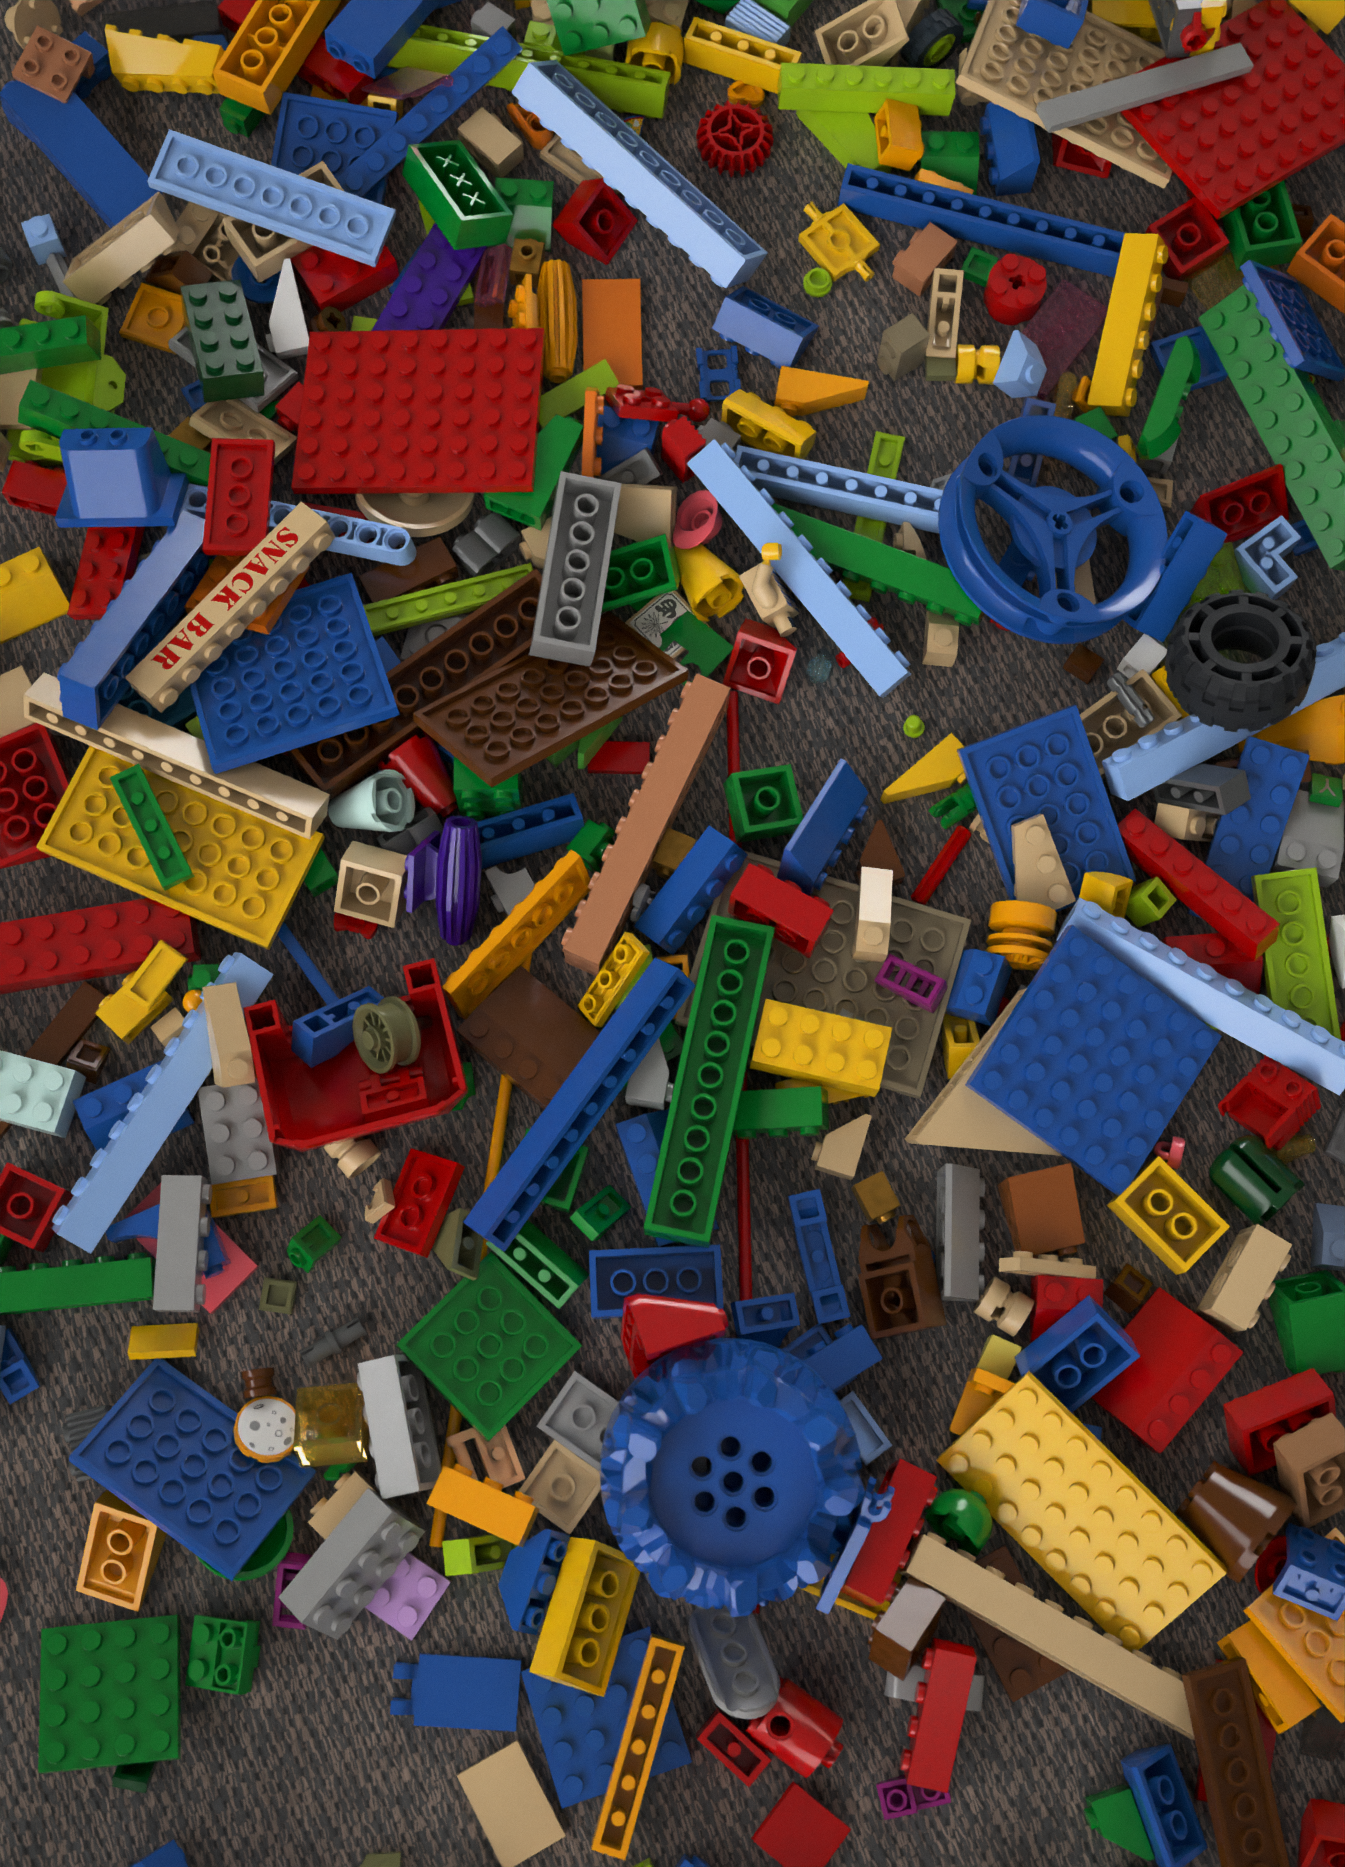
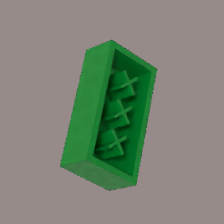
M460 140L409 144L402 175L453 249L505 244L513 214Z

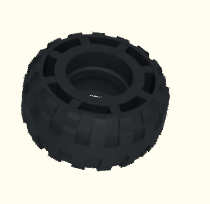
M1229 590L1228 594L1223 595L1215 593L1206 596L1205 600H1202L1200 603L1197 602L1181 615L1178 625H1174L1166 653V682L1174 698L1178 699L1177 702L1181 705V708L1189 715L1195 714L1198 716L1199 722L1210 727L1213 725L1224 727V731L1237 732L1238 729H1248L1250 732L1262 730L1268 723L1275 725L1291 715L1295 706L1299 707L1306 697L1316 664L1317 650L1315 640H1312L1311 632H1309L1310 629L1299 613L1294 614L1291 606L1281 599L1276 601L1269 598L1268 594L1257 591L1255 594L1244 593L1243 590ZM1242 650L1255 654L1264 661L1252 664L1238 663L1225 658L1218 651Z

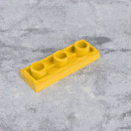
M624 932L577 1006L596 1027L604 1025L650 954L633 933Z

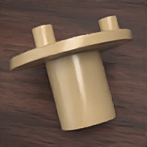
M19 0L15 6L7 10L5 15L6 26L13 32L15 40L22 49H25L37 25L58 36L63 32L58 9L52 0Z

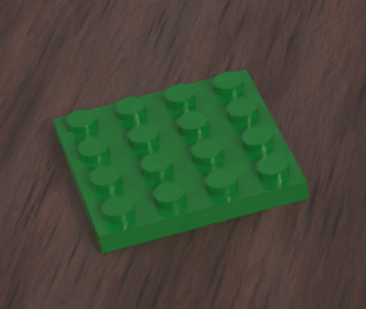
M492 1252L480 1262L478 1279L473 1281L464 1277L395 1345L487 1442L582 1347L570 1332Z
M179 1615L41 1629L38 1773L47 1774L181 1759Z

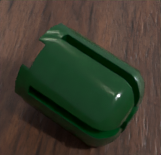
M1252 1135L1239 1137L1234 1140L1228 1149H1224L1216 1157L1209 1171L1211 1182L1254 1225L1259 1224L1262 1226L1264 1221L1261 1218L1267 1222L1287 1204L1297 1190L1300 1191L1305 1186V1183L1258 1137Z

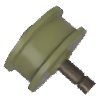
M396 996L385 997L378 1005L373 1003L360 1005L354 1013L352 1023L357 1050L365 1064L376 1073H386L392 1070L395 1064L407 1066L414 1063L420 1053V1030L432 1027V1019L429 1015L415 1019L409 1006Z

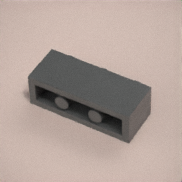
M1202 763L1153 788L1156 803H1166L1221 815H1227L1251 799L1245 770Z

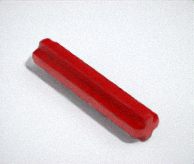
M961 825L957 826L911 895L912 901L926 905L971 837L972 833L970 830Z

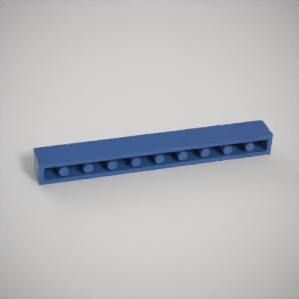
M850 163L847 164L838 207L844 203L853 212L924 229L931 222L952 237L1114 278L1124 238L1123 232Z
M653 959L465 1218L464 1224L505 1252L696 985L679 968L660 959Z

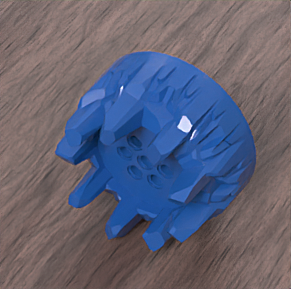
M716 1338L698 1341L678 1348L656 1360L633 1381L616 1405L604 1434L600 1455V1486L603 1506L608 1525H610L613 1535H616L618 1545L626 1558L633 1561V1564L639 1571L645 1573L650 1586L660 1597H672L673 1600L684 1597L687 1604L690 1603L704 1607L706 1610L711 1606L714 1609H722L726 1605L732 1617L747 1616L752 1613L757 1604L763 1607L769 1604V1600L781 1603L783 1600L793 1597L797 1587L801 1589L806 1588L808 1584L820 1581L831 1572L832 1564L830 1558L831 1556L840 1555V1547L845 1544L854 1524L852 1516L856 1515L858 1505L865 1497V1489L860 1477V1469H862L861 1454L855 1431L838 1397L825 1380L804 1361L770 1344L744 1338ZM728 1436L737 1438L739 1440L738 1449L732 1453L722 1451L720 1445L724 1438ZM764 1451L770 1455V1461L766 1467L757 1468L752 1465V1457L757 1452ZM699 1456L707 1457L711 1461L710 1468L703 1473L696 1472L692 1468L695 1458ZM728 1472L740 1473L742 1481L737 1487L729 1488L725 1486L723 1478ZM769 1487L773 1491L772 1498L765 1503L756 1501L754 1495L757 1489ZM702 1491L711 1493L714 1496L712 1504L708 1507H699L694 1501L698 1493ZM731 1507H740L745 1511V1514L741 1521L733 1523L727 1520V1511Z

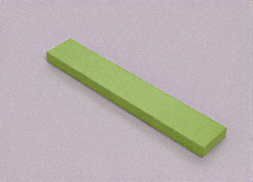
M876 431L867 474L896 480L905 437ZM857 516L854 533L882 543L887 522ZM843 579V583L852 593L849 598L870 601L872 589L869 588L870 584L860 580L858 584Z
M531 563L366 604L363 607L374 637L475 611L533 571Z

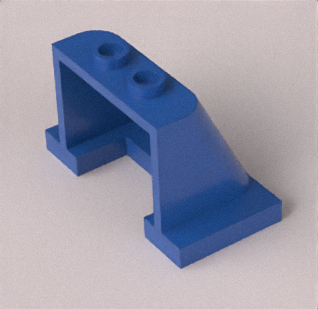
M152 427L63 429L59 446L67 485L55 516V521L59 528L176 526L189 480L186 473L170 472Z

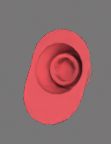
M697 491L689 495L680 505L673 532V543L677 548L690 549L700 543L703 545L708 544L719 533L723 523L722 514L718 509V501L710 491Z

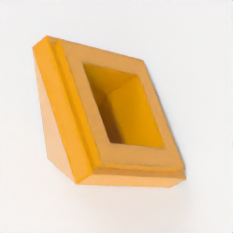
M1087 376L1082 377L1071 396L1074 403L1084 413L1091 411L1087 401L1092 381Z

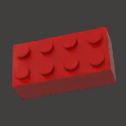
M901 1458L889 1465L877 1494L885 1493L888 1486L895 1488L894 1495L890 1501L892 1503L891 1509L884 1520L871 1524L869 1533L840 1592L869 1607L881 1605L885 1600L889 1601L897 1585V1582L893 1581L894 1575L899 1568L903 1569L911 1553L907 1549L908 1543L912 1537L916 1538L923 1526L924 1519L920 1517L926 1505L931 1506L937 1494L938 1488L934 1486L937 1479L936 1476Z

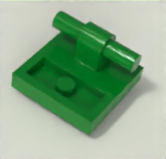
M203 1614L195 1615L185 1686L236 1695L251 1692L254 1667H258L261 1645L257 1644L261 1621L253 1619L243 1621Z

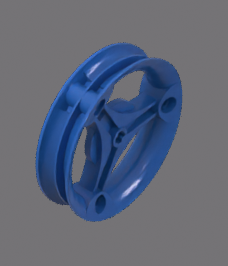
M1030 415L1018 417L998 425L989 431L977 443L970 455L959 464L947 481L941 496L938 512L939 537L947 564L956 581L971 601L992 620L1018 635L1035 641L1052 644H1074L1097 638L1108 632L1125 617L1127 612L1133 610L1149 596L1161 577L1160 565H1165L1166 558L1161 559V552L1168 541L1166 521L1162 506L1150 481L1137 463L1114 441L1099 431L1074 420L1050 415ZM1037 454L1062 461L1092 480L1098 486L1096 494L1075 497L1071 493L1057 487L1039 486L1032 488L1002 470L1003 459L1014 455ZM980 499L992 507L1010 525L1011 535L1019 551L1033 563L1039 586V598L1015 583L992 558L978 529L975 511L977 500ZM1098 507L1101 515L1092 518L1089 510ZM1109 524L1128 539V568L1118 590L1103 602L1093 605L1088 599L1075 593V570L1081 567L1093 554L1097 541L1096 530ZM1055 573H1057V589H1056Z

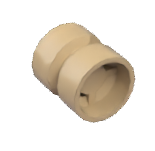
M363 1136L323 1147L332 1159H339L337 1165L348 1179L358 1176L381 1155L380 1150L370 1139H363Z
M994 1276L984 1289V1294L977 1301L973 1313L988 1322L996 1320L999 1329L1014 1337L1027 1319L1034 1305V1300L1020 1291L1012 1293L1010 1285Z

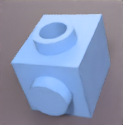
M50 214L34 216L30 220L21 222L29 247L38 265L45 264L46 259L49 258L48 256L51 253H60L63 257H66L61 239Z

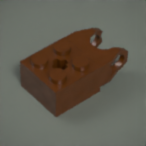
M899 1216L896 1239L892 1247L887 1243L877 1224L862 1226L859 1249V1263L862 1274H858L871 1340L896 1337L947 1325L930 1244L920 1229L915 1216ZM907 1223L911 1228V1235L907 1230ZM870 1232L874 1237V1246L870 1239Z

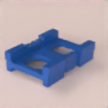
M737 345L731 346V349L702 351V348H696L697 367L700 370L699 392L701 399H704L706 402L724 401L726 397L738 389H741L737 370ZM724 355L727 367L725 369L711 370L708 368L707 358L709 356ZM713 382H727L729 384V394L727 396H712L710 384Z

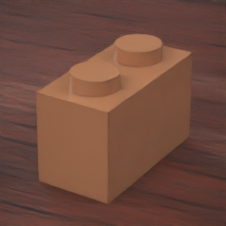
M929 222L923 231L918 229L915 232L906 251L900 250L894 258L892 278L920 297L931 284L934 268L944 269L954 257L958 241Z

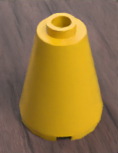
M701 543L690 549H680L674 545L681 576L680 581L692 613L698 620L710 621L708 617L716 613L717 617L721 618L742 601L744 585L739 574Z

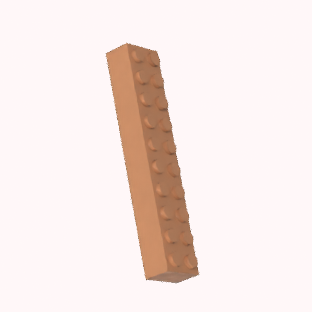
M696 673L693 682H686L680 696L682 698L680 709H673L667 725H670L667 735L661 734L654 751L657 753L654 762L648 761L641 778L644 780L641 789H635L628 803V806H630L628 816H622L615 830L617 834L614 845L609 843L604 851L602 870L600 873L595 871L588 886L591 889L587 901L582 899L577 907L574 928L568 927L563 936L561 944L564 945L562 952H564L566 963L597 976L610 956L633 909L634 893L640 884L645 883L653 867V859L667 828L671 829L726 714L731 688Z

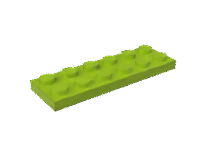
M1317 868L1251 876L1254 903L1280 923L1277 941L1262 954L1268 998L1279 1007L1296 1012L1301 1019L1312 1025L1325 1028L1331 1035L1341 1040Z

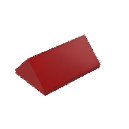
M1277 464L1200 495L1190 513L1228 533L1223 546L1259 532L1281 515L1286 520H1289L1283 465Z

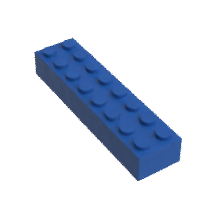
M182 511L176 526H168L161 540L158 539L154 543L151 554L146 560H141L137 572L132 579L125 581L121 593L116 600L109 602L106 613L100 621L96 620L93 623L90 634L84 642L80 641L77 644L72 658L68 663L61 665L57 679L60 681L61 693L59 700L62 702L63 717L98 731L131 686L125 677L168 635L186 610L185 604L208 570L209 559L214 560L217 556L205 555L202 550L204 518Z

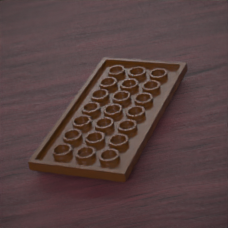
M608 611L602 614L600 618L596 650L590 667L532 656L527 653L414 712V723L492 788L687 681L688 669Z

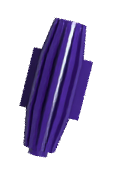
M462 815L451 816L446 819L441 841V831L434 830L412 852L408 853L405 860V870L408 871L407 883L404 888V898L407 899L406 912L413 913L424 901L435 899L440 937L446 940L448 944L454 946L462 945L471 939L480 904L482 854L478 824L474 818Z

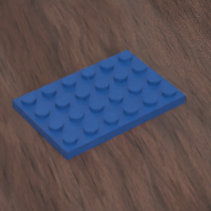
M1077 705L1068 706L957 749L1009 900L1016 901V896H1014L1015 867L1012 855L1011 825L1040 813L1045 817L1076 902L1079 899L1084 873L1086 872L1113 873L1129 878L1133 882L1137 881ZM1076 902L1056 909L1055 911L1058 912L1068 907L1074 906Z
M161 1358L153 1360L69 1456V1462L231 1581L238 1575L316 1474V1470L292 1453L280 1461L270 1463L258 1462V1459L244 1455L234 1439L233 1428L237 1413Z

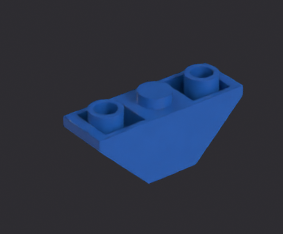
M546 1528L527 1540L523 1547L517 1546L509 1552L498 1586L513 1630L537 1635L539 1627L544 1620V1612L550 1594L555 1588L556 1577L562 1559L567 1552L570 1535Z

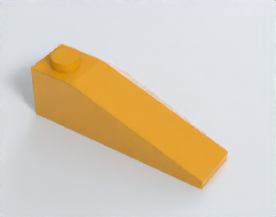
M1345 694L1318 700L1284 718L1277 724L1271 725L1252 735V737L1289 749L1309 750L1310 761L1325 762V764L1329 765L1345 764ZM1246 739L1237 743L1239 753H1242Z

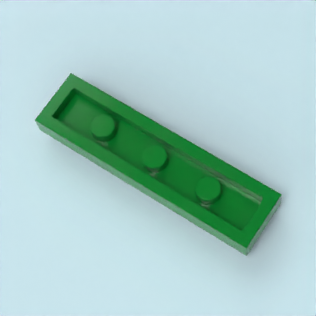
M137 764L109 777L162 888L166 891L193 878L194 874L141 766Z

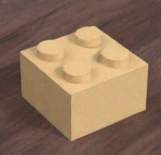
M352 841L341 858L334 912L394 928L406 905L404 888L408 877V871L405 870L407 855Z

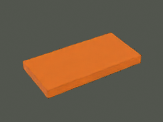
M582 279L583 371L606 359L620 384L632 386L634 390H643L640 279Z

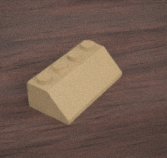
M158 191L72 259L63 283L78 299L93 304L97 303L98 305L104 304L111 297V291L117 287L120 289L126 287L133 280V274L139 270L142 273L147 271L155 263L154 258L161 253L164 256L169 254L177 246L176 239L179 229L163 195Z

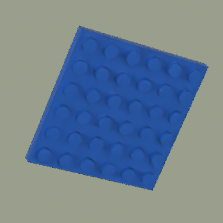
M352 573L295 590L269 635L244 629L242 635L234 639L223 650L221 656L217 660L212 661L200 673L199 678L189 685L211 767L215 774L400 715Z
M1069 925L1063 931L965 1085L1119 1196L1130 1186L1222 1036L1075 926Z

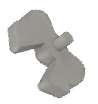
M640 884L634 893L632 904L635 907L631 912L630 920L635 921V924L656 896V892L651 891L649 885Z

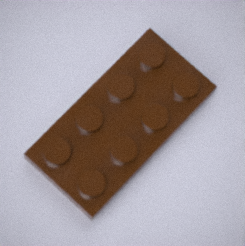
M1005 1545L974 1562L984 1569L987 1565L998 1569L1005 1574L1004 1580L1014 1586L1016 1582L1027 1586ZM963 1610L1012 1702L1019 1700L1070 1671Z

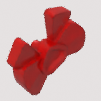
M337 912L334 915V930L337 932L348 930L360 933L368 940L372 939L377 933V923Z

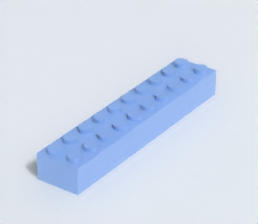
M557 60L529 62L511 92L519 99L518 103L522 108L540 118L539 122L544 128L554 131L561 137V143L565 147L576 151L582 157V162L587 167L597 170L604 177L603 180L609 187L619 190L631 207L642 211L647 216L646 220L649 224L665 232L671 244L682 248L690 255L689 259L693 264L704 268L711 274L710 278L715 284L728 288L746 282L751 278L768 252Z

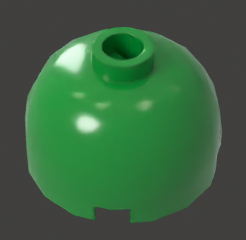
M963 1489L946 1490L940 1493L933 1500L931 1506H928L925 1512H928L925 1516L926 1521L940 1537L945 1539L947 1543L952 1538L960 1544L957 1549L964 1550L973 1556H978L984 1548L993 1528L991 1514L986 1507L987 1501L981 1494L973 1490L970 1492Z

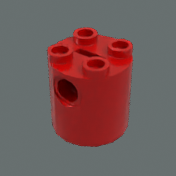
M779 1676L780 1689L775 1706L761 1717L748 1719L749 1724L746 1727V1731L749 1733L750 1738L804 1778H807L820 1763L829 1769L839 1756L843 1744L837 1741L836 1737L844 1720L787 1677L783 1679Z

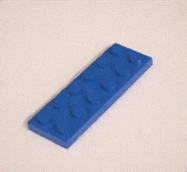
M1248 736L1236 769L1245 770L1251 799L1227 815H1220L1204 864L1254 903L1251 876L1268 874L1271 870L1310 755ZM1188 907L1187 914L1201 918Z

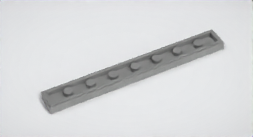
M1237 43L1039 102L1035 110L1047 132L1051 133L1249 73L1254 65L1242 44Z

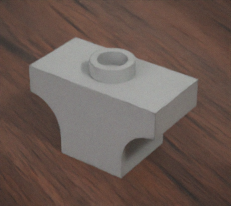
M496 866L485 871L486 879L494 892V895L490 896L497 912L504 911L507 917L511 914L514 906L522 902L532 892L535 885L526 868L512 874L503 873Z

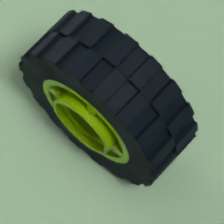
M944 8L933 11L927 17H924L908 34L910 40L902 47L901 57L911 68L935 69L944 63L959 46L964 35V28L948 9Z

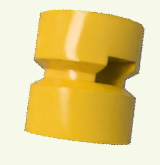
M957 344L956 379L954 384H972L974 380H977L979 384L994 385L993 381L1000 366L999 345H982L979 349H976L974 345Z

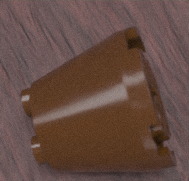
M1214 1460L1203 1475L1207 1481L1203 1479L1197 1481L1188 1493V1496L1193 1500L1190 1501L1186 1498L1175 1514L1227 1567V1574L1225 1575L1239 1584L1288 1519L1297 1504L1287 1494L1229 1469Z

